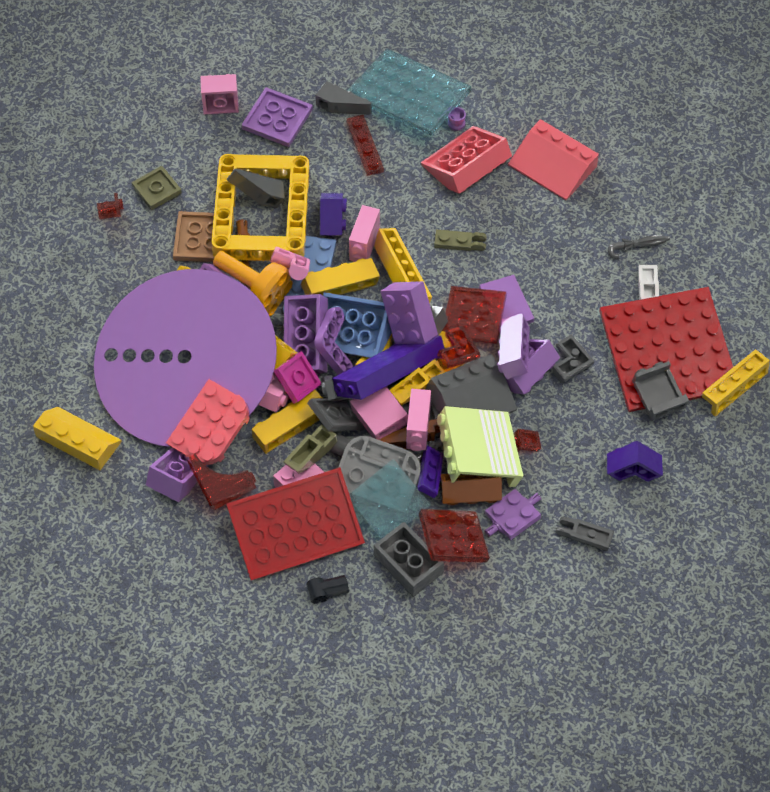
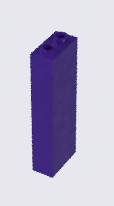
M437 335L425 344H395L332 378L337 396L362 400L415 371L417 368L446 354L442 337Z

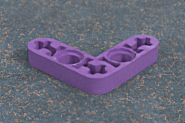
M340 307L327 310L315 337L317 351L337 375L353 367L351 361L335 343L344 321V313Z

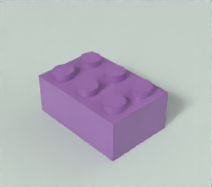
M423 281L393 282L380 291L395 344H425L438 335Z

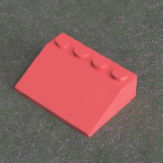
M540 119L529 131L511 158L508 166L567 200L597 167L599 154Z
M472 126L422 161L421 165L447 189L459 194L472 184L478 182L486 174L491 173L497 166L505 163L512 154L506 138Z

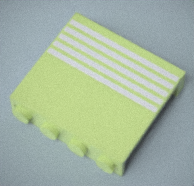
M448 406L443 408L437 416V424L440 427V439L443 442L444 457L447 460V472L450 474L451 482L454 483L460 474L506 477L508 486L516 487L523 478V472L509 413Z

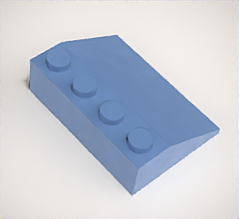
M324 292L323 296L328 298V309L340 307L344 313V321L335 340V343L343 353L371 358L382 352L392 334L384 303Z

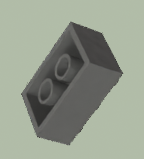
M405 522L374 544V557L413 597L444 572V562Z

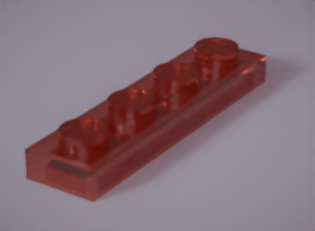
M364 115L346 118L366 175L370 176L384 172V167Z

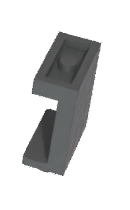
M669 361L666 363H656L647 370L646 368L638 370L632 380L651 421L685 409L689 403L687 395H682L670 371L671 364Z

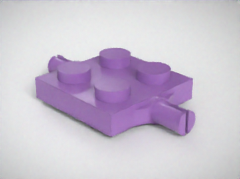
M514 489L504 496L502 500L485 510V514L492 521L493 525L484 530L486 535L488 534V537L499 531L512 540L541 519V514L533 505L541 500L540 495L535 493L527 499Z

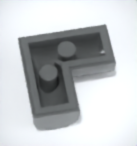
M571 334L556 343V348L565 359L555 364L552 371L560 383H565L591 367L595 361Z

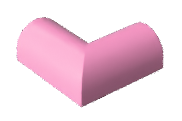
M275 247L270 262H276L289 269V274L294 280H303L309 272L310 259Z

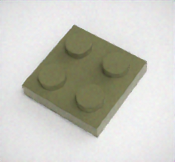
M163 166L131 182L134 190L151 210L182 194L181 188Z

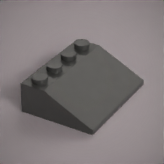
M492 354L430 378L425 389L431 390V402L439 413H441L445 406L503 411L509 414L517 410L505 375L500 373L497 361Z

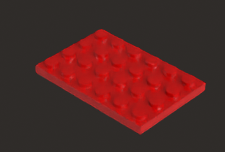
M340 467L226 504L250 581L365 543Z

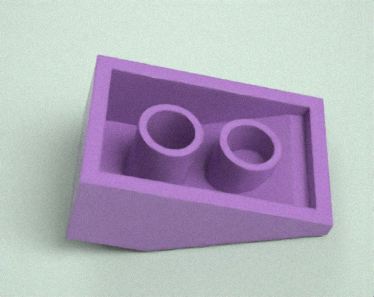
M171 448L149 467L146 486L172 500L180 502L189 494L208 465H200Z

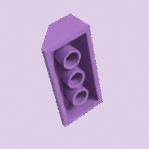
M321 294L284 296V342L297 353L302 351L316 374L327 373V362L315 347V337L328 310V298Z

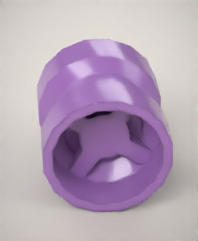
M454 107L448 112V126L455 131L462 130L465 127L466 112L460 107Z

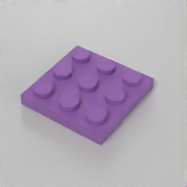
M266 87L242 123V129L290 147L312 112L313 105Z

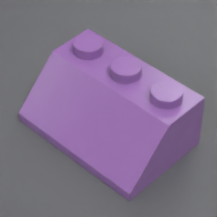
M529 339L528 373L506 379L511 392L514 394L528 393L531 387L540 381L544 374L553 368L560 359V356L549 340Z

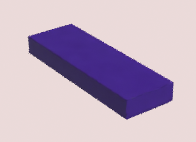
M427 445L426 450L423 451L417 490L435 498L438 495L444 454Z

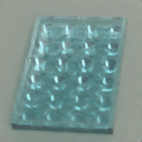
M386 48L347 91L371 102L372 109L431 136L472 90L471 86Z

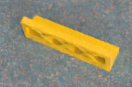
M755 349L702 393V397L712 405L711 413L716 417L768 374L770 360Z

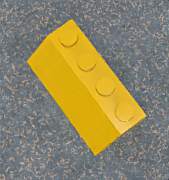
M59 407L44 411L33 425L37 438L100 471L122 442L121 439Z

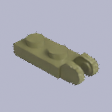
M436 229L434 248L484 251L486 244L483 241H486L487 236L482 232L472 234L471 232Z

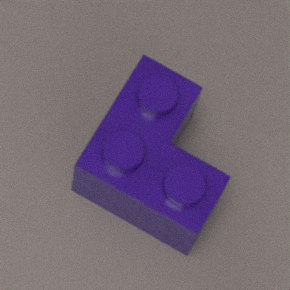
M343 193L321 194L320 235H342L343 230H346V219H343V212H346L347 198H343Z
M639 441L631 442L624 447L616 448L614 451L607 453V474L619 481L634 475L645 481L654 480L663 476L662 455Z

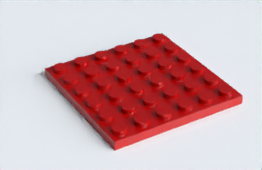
M709 287L600 307L599 309L628 412L645 409L632 383L634 374L642 368L647 370L656 363H666L669 361L671 364L670 371L682 395L686 394L689 400L703 398L702 393L733 368Z

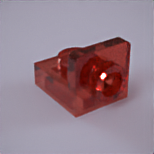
M114 193L115 201L97 203L99 219L121 217L120 210H123L124 207L122 199L118 198V193Z
M517 429L513 433L518 452L520 450L538 452L541 449L538 431Z

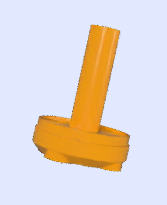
M224 251L218 252L213 260L214 266L251 288L250 290L263 304L269 317L275 313L284 296L292 288L293 281L291 280L289 269L276 262L267 265L261 273H258Z

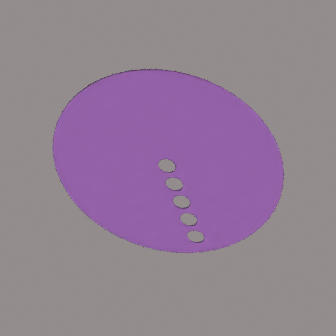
M185 269L154 277L139 285L124 297L111 312L101 330L94 357L95 382L101 401L111 417L127 432L146 442L170 447L166 444L167 440L208 379L234 394L240 395L247 403L250 415L266 394L274 373L277 346L273 324L257 296L242 283L227 275L209 270ZM116 349L118 352L116 360L112 362L105 359L106 351ZM128 349H133L136 352V358L131 362H126L123 359V354ZM149 349L154 352L155 356L151 362L146 363L142 361L141 355L145 350ZM164 350H170L173 353V358L168 363L161 362L159 358ZM184 350L191 353V360L187 363H180L178 360L179 353Z

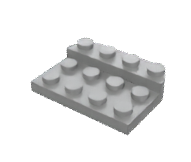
M359 436L347 444L339 464L349 493L404 513L407 512L421 471L420 461L414 453L370 436Z

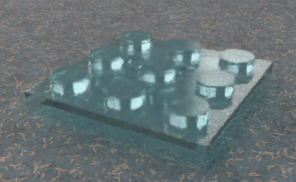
M394 459L349 494L354 506L381 539L401 523L405 522L408 525L431 506Z

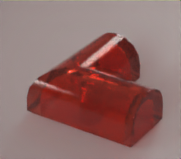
M463 326L446 331L445 337L451 347L438 351L437 358L442 369H449L480 358V352Z

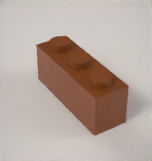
M441 474L443 504L456 505L464 502L475 504L480 501L494 503L497 500H502L501 477L460 474L453 483L451 482L450 474Z

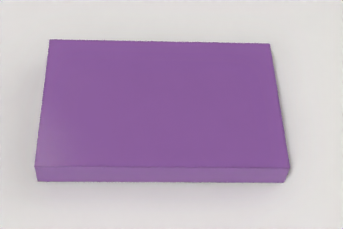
M514 275L479 285V289L498 331L501 328L503 319L523 313L528 324L534 322L532 312Z

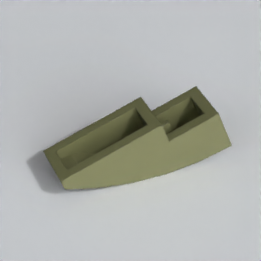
M321 424L312 435L308 434L283 463L300 474L330 451L337 443V434L332 431L328 432L325 426Z

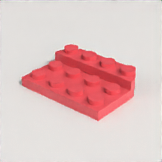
M208 379L166 444L203 466L211 465L218 461L221 462L225 458L224 453L244 423L248 424L249 422L248 405L240 395H236Z

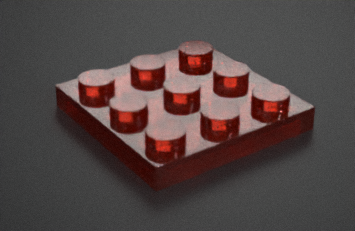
M451 286L446 308L448 322L442 331L456 334L466 341L497 344L507 297L506 291Z
M420 510L419 518L431 561L488 562L490 557L476 512Z

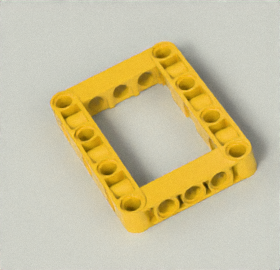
M224 154L220 157L212 231V252L214 258L218 252L224 251L237 260L270 261L275 247L303 257L305 256L309 190V160L307 157L301 155ZM235 168L269 178L290 180L286 236L231 235L233 234L236 187L227 181V177Z

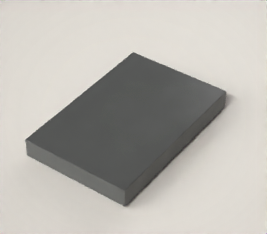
M328 398L310 399L307 403L328 432L366 429L352 411L349 398H336L328 400Z

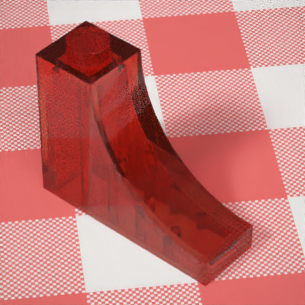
M190 453L185 456L210 508L213 510L256 488L254 484L256 479L253 473L248 470L232 474H221L205 466L196 453Z

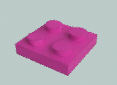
M302 351L274 370L293 404L299 402L322 384Z

